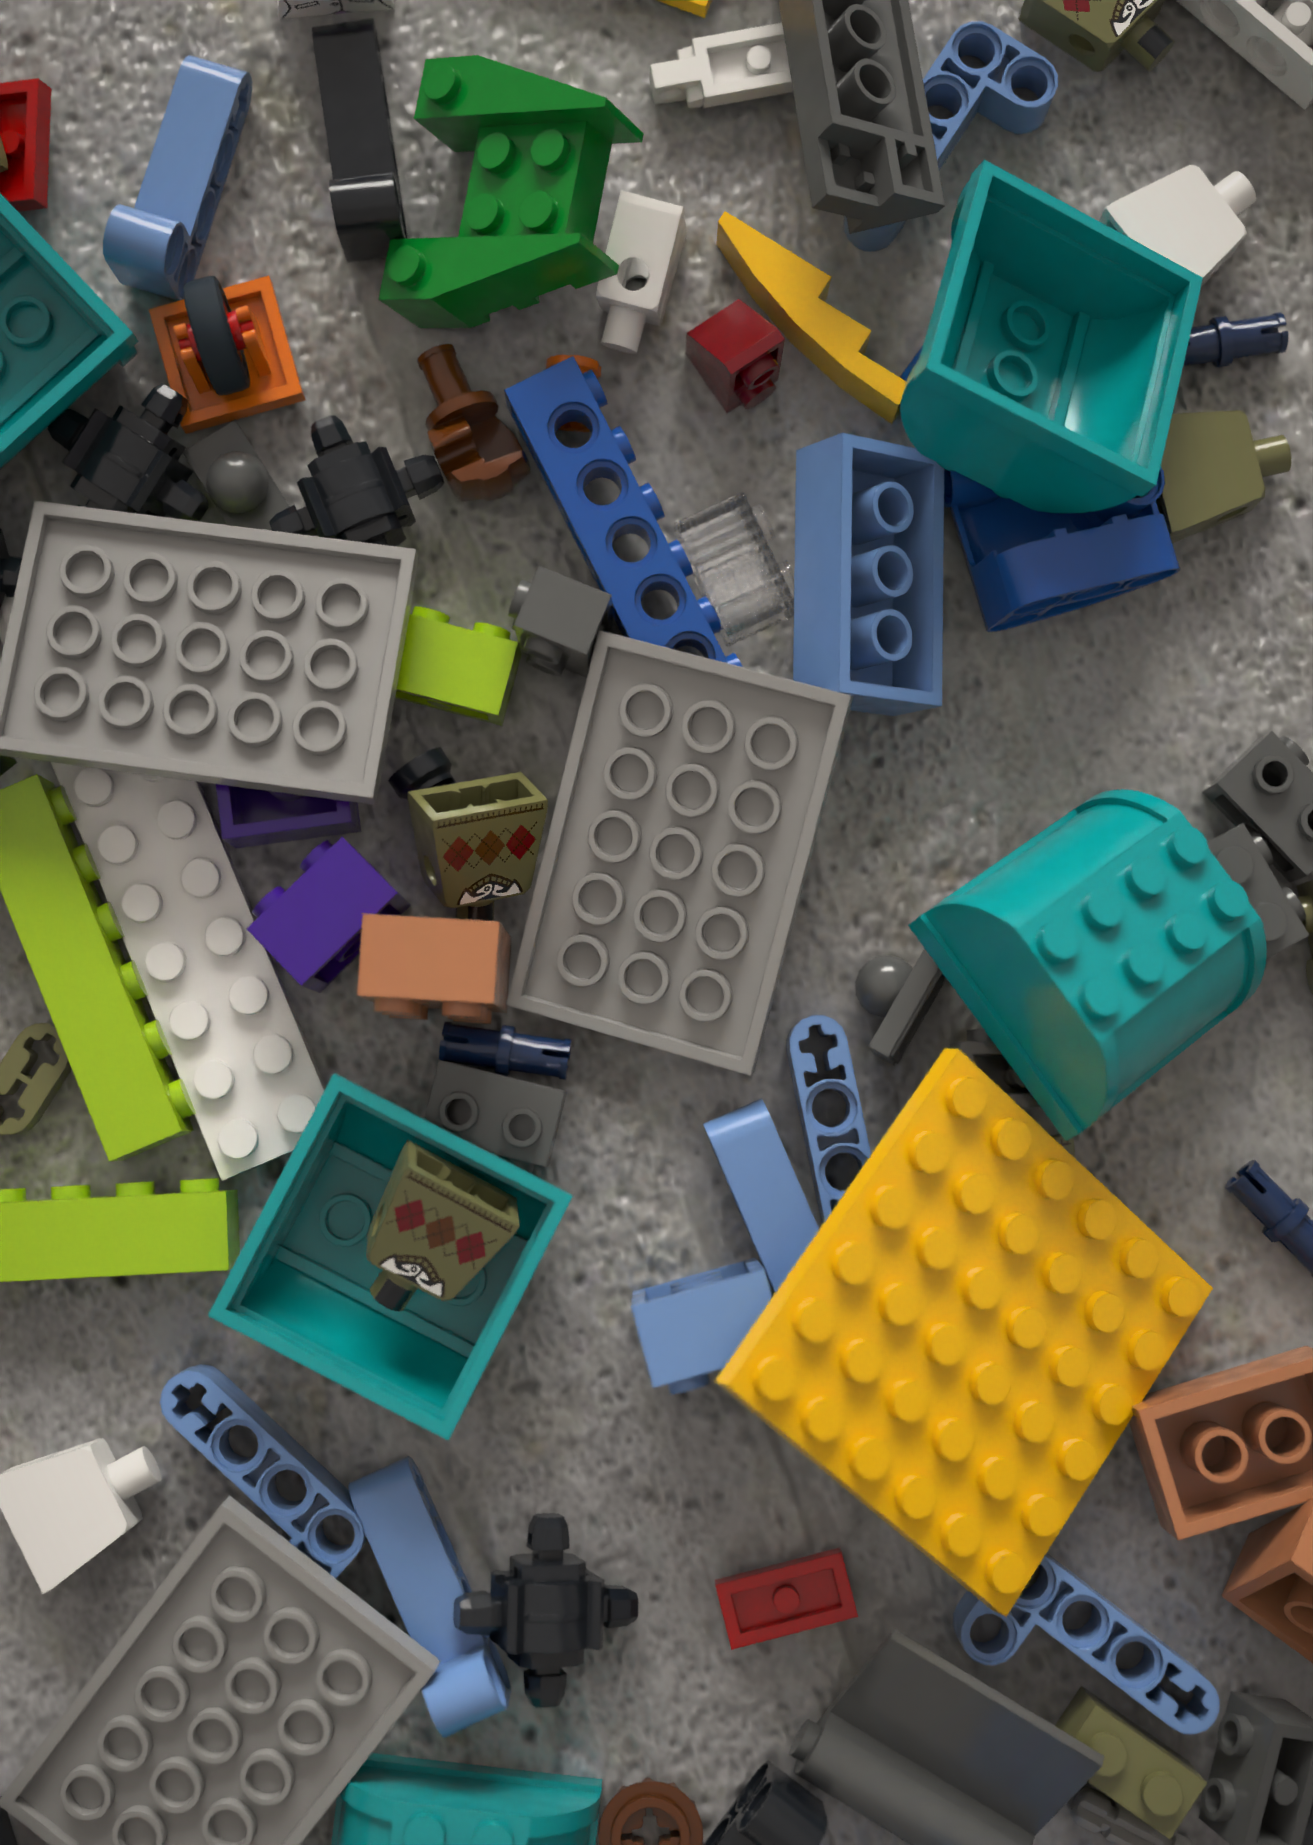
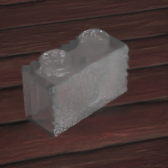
M741 492L674 523V537L680 542L693 569L692 576L702 597L706 596L717 614L722 627L719 633L726 647L743 641L747 637L754 636L760 631H765L771 626L778 625L782 621L789 620L794 616V571L787 560L777 563L768 544V541L775 539V534L761 504L751 507L744 492Z

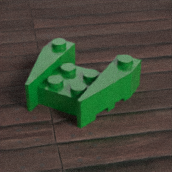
M479 55L425 59L414 119L452 151H475L458 237L390 240L378 300L420 329L473 328L489 322L491 313L510 306H514L518 310L540 303V295L561 287L571 285L575 289H579L617 275L619 265L593 244L612 144L642 142L644 133L604 96Z

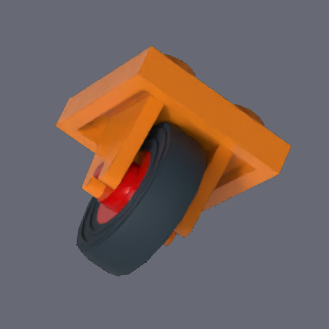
M269 275L222 288L215 276L199 278L184 284V299L148 309L170 388L188 399L187 411L180 423L186 434L306 401L275 289Z

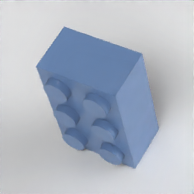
M756 1257L633 1291L631 1309L653 1388L667 1384L670 1394L691 1391L710 1383L708 1379L709 1372L723 1369L772 1299L765 1269Z

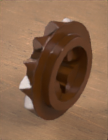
M647 1777L641 1782L630 1786H621L617 1794L603 1808L598 1830L599 1845H645L644 1838L633 1836L632 1830L642 1828L643 1817L646 1816V1808H652L653 1816H656L659 1827H669V1834L659 1836L658 1845L703 1844V1826L696 1804L674 1782L667 1784Z

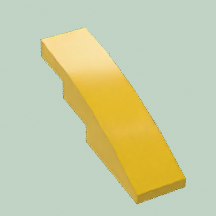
M724 211L718 221L716 245L752 299L790 343L838 387L890 424H893L900 413L901 399L906 381L864 356L871 335L870 329L825 302L828 296L831 276Z

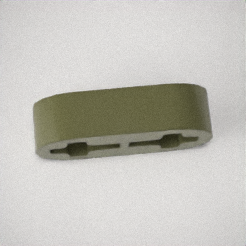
M35 1023L26 1027L17 1036L0 1063V1095H14L23 1082L27 1084L18 1100V1105L25 1110L23 1117H9L5 1121L0 1119V1135L22 1134L31 1130L39 1122L72 1070L54 1024ZM53 1036L57 1039L53 1045V1050L60 1055L56 1064L43 1063L39 1066L34 1076H32L29 1072L38 1059L37 1052L31 1049L34 1041H48ZM0 1105V1117H1L2 1114H3L4 1108Z

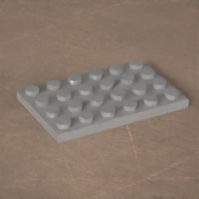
M34 501L0 660V755L377 805L419 563L417 550Z
M599 630L506 1005L751 1076L755 1072L854 696Z
M229 1495L2 1795L0 1806L48 1845H300L437 1669L440 1660Z

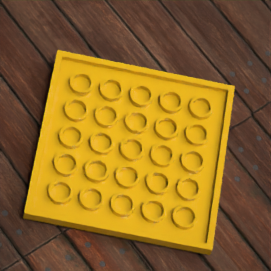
M945 1048L715 1382L987 1607L1007 1617L1133 1416L1132 1406L1143 1401L1213 1287L962 1051Z

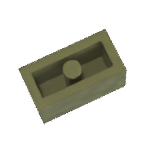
M1083 1686L1079 1688L1055 1724L1057 1728L1104 1755L1102 1767L1087 1782L1169 1840L1207 1784L1188 1760Z

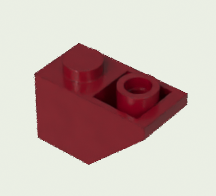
M738 299L686 333V355L725 412L729 413L741 404H743L745 409H750L763 402L775 391L776 385L774 383L779 378L785 338L778 328Z

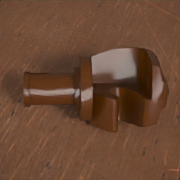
M441 344L426 350L418 357L417 362L426 377L438 407L426 418L425 425L428 429L427 434L433 452L452 493L462 502L474 500L492 501L504 497L513 491L515 485L531 473L530 462L513 432L495 416L499 408L495 396L490 391L471 390L456 357L454 346L452 344Z

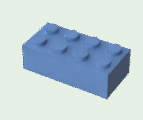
M840 433L796 450L793 680L854 696L850 708L851 711L898 716L942 706L944 468L936 461L919 453L916 448Z

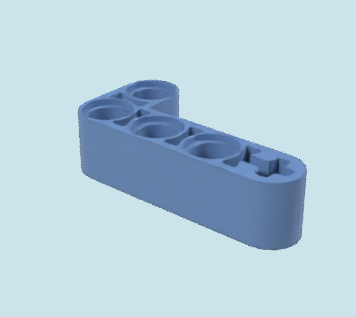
M970 21L961 25L952 34L923 79L927 106L941 105L948 108L954 116L949 119H938L929 113L939 170L977 112L1003 129L1015 134H1027L1037 130L1046 118L1058 87V74L1053 64L1042 55L991 24L983 21ZM975 56L980 58L986 66L973 69L966 66L960 58ZM1013 89H1030L1037 95L1038 99L1035 101H1024L1013 93ZM845 216L844 232L848 240L856 248L864 251H879L886 248L896 238L906 221L849 234L847 218Z
M191 55L186 56L181 63L135 206L132 208L121 204L116 205L110 213L103 239V255L119 283L178 301L184 299V284L195 278L247 117L252 96V76L249 72Z
M812 1015L799 1021L790 1030L786 1039V1053L821 1224L823 1225L848 1189H835L828 1183L825 1176V1167L828 1160L833 1155L846 1152L856 1159L860 1172L871 1156L848 1040L843 1027L834 1019L825 1015ZM810 1027H817L820 1037H831L833 1048L823 1052L825 1071L832 1070L838 1066L841 1080L823 1079L806 1086L804 1073H818L813 1054H802L799 1048V1042L809 1038ZM825 1089L838 1092L846 1103L844 1118L832 1127L820 1124L812 1113V1103L815 1096Z
M761 1098L705 1122L703 1126L775 1294L811 1243L819 1228L771 1116Z
M203 1364L192 1366L167 1381L162 1389L160 1398L162 1414L167 1421L291 1537L288 1542L334 1578H337L357 1556L367 1540L362 1521L357 1516L352 1504L349 1490L223 1372L215 1367ZM200 1384L207 1392L201 1399L203 1405L192 1410L185 1403L190 1396L188 1389ZM228 1407L232 1414L217 1424L213 1431H211L207 1424L217 1418V1413ZM232 1426H246L255 1433L258 1440V1449L255 1456L243 1457L232 1450L228 1439ZM291 1470L301 1475L306 1484V1495L303 1500L290 1501L280 1495L275 1483L279 1471ZM331 1515H340L348 1519L354 1528V1541L346 1545H336L329 1541L323 1531L324 1518Z
M407 1456L350 1482L348 1488L355 1512L362 1521L364 1533L409 1636L440 1660L437 1669L422 1688L427 1709L440 1735L445 1738L506 1710L511 1696V1685L495 1643L489 1639V1635L467 1634L454 1626V1601L457 1597L464 1593L472 1592L414 1460Z
M1047 1553L1039 1564L1040 1570L1037 1581L1031 1587L1022 1591L1007 1617L991 1610L968 1590L954 1610L952 1625L959 1642L974 1661L983 1665L995 1666L1006 1662L1015 1654L1037 1624L1168 1726L1182 1734L1195 1735L1206 1731L1215 1723L1219 1714L1220 1699L1216 1688L1193 1664ZM1077 1601L1089 1602L1092 1607L1091 1617L1083 1627L1078 1629L1063 1627V1614L1070 1604ZM985 1614L999 1616L1001 1618V1628L998 1635L992 1640L977 1642L970 1638V1628L979 1616ZM1130 1642L1143 1643L1144 1654L1141 1661L1135 1667L1130 1669H1119L1116 1667V1655L1123 1645ZM1164 1674L1183 1691L1193 1694L1189 1703L1185 1704L1179 1700L1175 1701L1159 1684Z

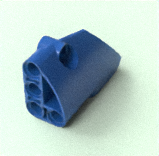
M922 347L900 375V378L906 382L912 368L920 358ZM1161 466L1156 486L1144 496L1140 497L1137 495L1120 505L1085 513H1050L1032 510L1010 498L998 496L990 488L956 471L944 469V508L950 507L986 631H1003L1059 616L1129 593L1178 573L1180 566L1165 517L1159 513L1156 503L1165 485L1164 471Z

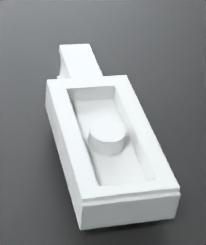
M782 23L692 39L691 46L677 50L678 60L650 65L649 82L654 104L680 102L686 99L688 108H699L701 106L708 108L793 92Z

